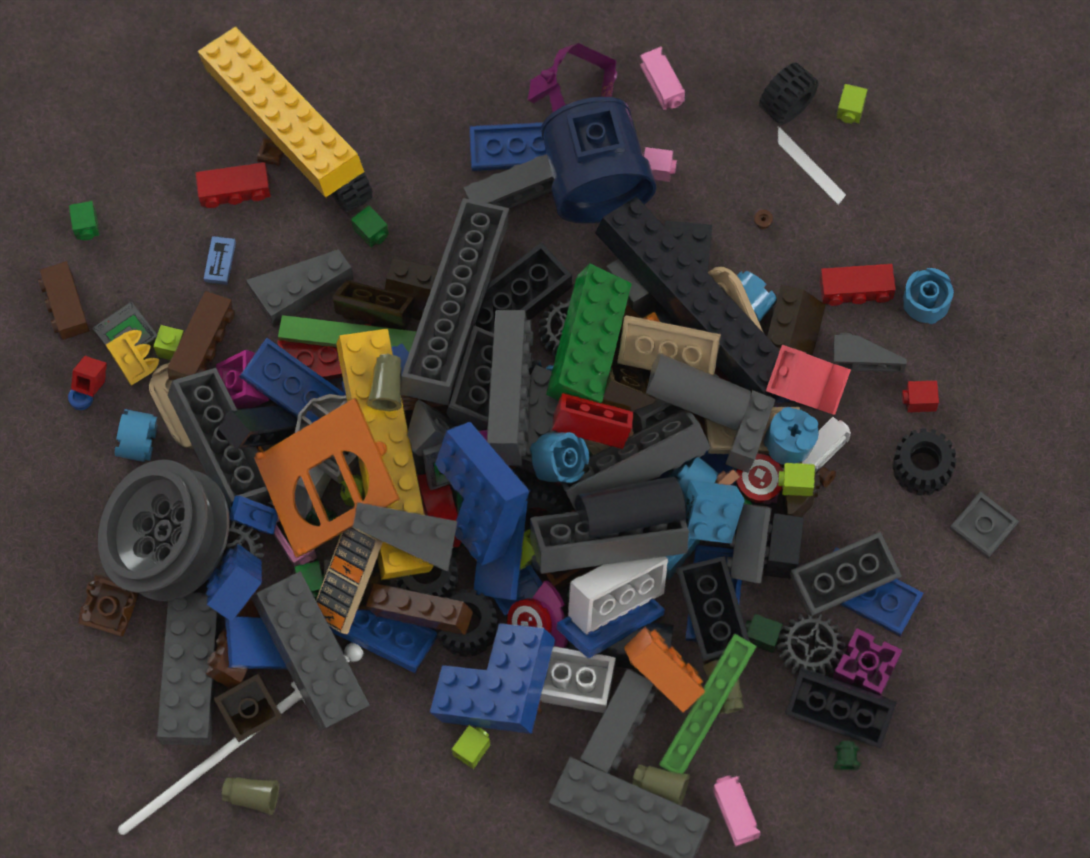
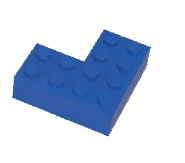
M468 422L446 431L435 465L450 481L453 488L464 498L456 520L455 536L482 566L505 556L529 490L473 424Z
M499 623L487 670L442 665L430 713L443 723L531 734L555 638L544 628Z

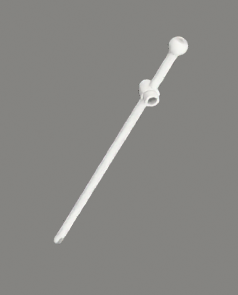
M355 643L348 644L344 649V656L347 662H357L363 657V650ZM295 682L291 684L294 692L277 705L281 714L299 700H303ZM255 734L239 743L236 737L120 825L118 832L121 835L129 832Z

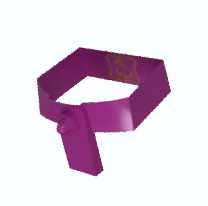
M580 43L560 49L553 66L541 71L540 75L531 80L528 101L536 103L549 94L553 112L565 106L560 84L557 83V70L567 53L605 69L601 97H612L613 84L617 77V60Z

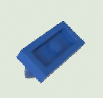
M242 496L234 497L233 504L229 508V520L268 535L274 534L278 520L276 509Z

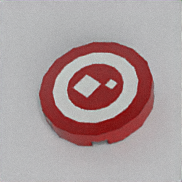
M757 454L748 473L736 469L739 478L735 482L743 497L755 503H763L764 501L774 499L781 491L782 486H778L779 471L783 470L779 463L770 456Z
M522 599L516 601L510 607L507 615V624L544 628L550 634L552 632L550 613L546 607L543 608L540 605L541 602L537 599Z

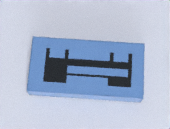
M212 236L204 282L228 285L236 246L235 239Z

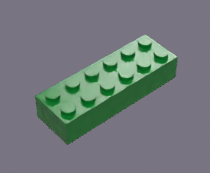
M590 263L577 275L546 392L547 396L559 401L561 394L565 393L602 403L632 283Z

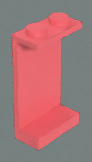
M782 345L766 391L835 415L851 369Z

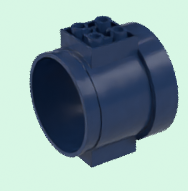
M614 97L586 98L557 109L544 120L541 126V134L554 179L551 190L557 213L562 219L580 224L599 223L604 216L636 196L644 205L654 196L656 182L648 159L642 154L631 111L625 101Z

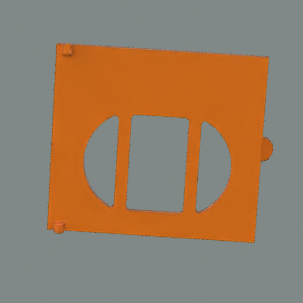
M356 398L263 453L258 452L255 454L256 457L254 459L296 558L350 529L353 526L357 502L386 508L400 500L382 459V456L387 452V446L383 442H375ZM343 451H350L356 454L367 467L369 489L364 501L344 458ZM334 456L355 507L329 521L309 470ZM300 477L321 523L320 526H314L305 521L297 510L295 489Z

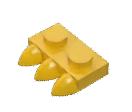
M139 330L125 332L105 344L130 385L151 374L159 364V359L147 358L144 360L149 353L150 345L139 344L135 346L142 334Z

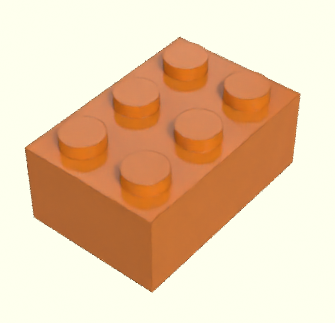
M644 627L624 649L631 663L684 713L705 692L701 685L703 680L690 663L685 664L681 659L682 656L672 646L669 648L663 642L664 638L656 630L650 632Z

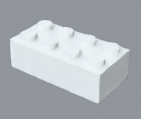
M663 556L606 564L596 567L593 571L581 577L575 578L570 584L568 616L587 635L588 632L599 629L600 626L608 624L609 621L617 619L620 615L627 614L628 611L635 609L637 606L648 603L652 598L655 599L663 595L668 558Z
M553 646L540 699L545 703L605 713L615 670V657L596 654L588 659L580 651Z

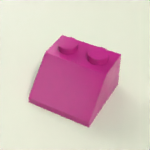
M244 350L216 364V369L236 408H255L268 401V397L239 377L255 354V352Z

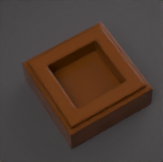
M263 138L257 155V161L280 166L284 153L272 140Z

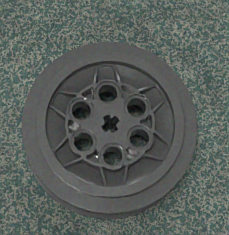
M156 460L143 464L133 470L118 484L111 494L99 525V556L109 578L119 587L131 592L140 593L155 601H173L195 591L215 570L226 546L229 532V511L225 496L213 479L201 472L190 470L188 467L175 461Z

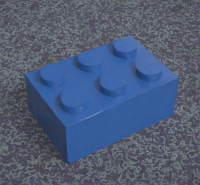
M239 544L234 549L229 548L222 557L224 562L219 568H215L207 579L209 581L206 586L208 588L206 593L207 605L231 622L262 583L261 560Z

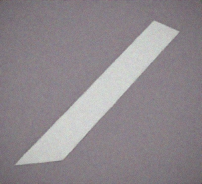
M778 126V144L839 205L846 194Z

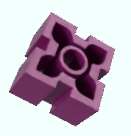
M856 629L848 645L847 655H843L835 670L833 679L850 685L855 683L861 686V689L882 695L889 675H892L902 650L887 642H883L882 646L873 643L874 636ZM866 662L871 664L870 668L864 666Z

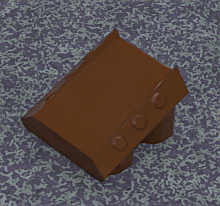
M95 575L94 580L90 581L87 585L86 593L88 596L85 604L80 609V617L77 623L124 637L140 593L125 590L115 584L110 578Z

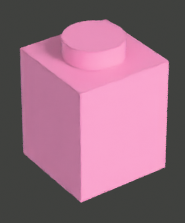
M645 147L644 157L650 162L654 179L669 182L670 175L676 172L677 160H673V151Z

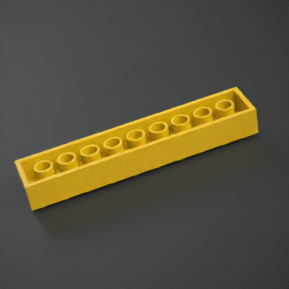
M236 27L198 51L208 73L325 198L364 172L358 153Z
M388 329L340 335L336 345L347 402L354 398L357 399L375 442L380 441L387 446V452L382 456V459L400 500L386 508L424 515L410 440L407 436L408 430L403 404L400 409L395 411L376 410L367 405L377 357L381 354L393 355ZM358 456L366 497L369 489V474L365 463ZM386 542L382 543L377 556L381 580L427 573L434 567L433 564Z

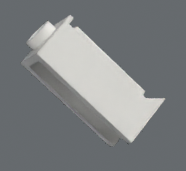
M832 417L819 430L818 440L808 458L797 464H815L816 473L845 442L849 441L851 434L849 427L843 421H837Z

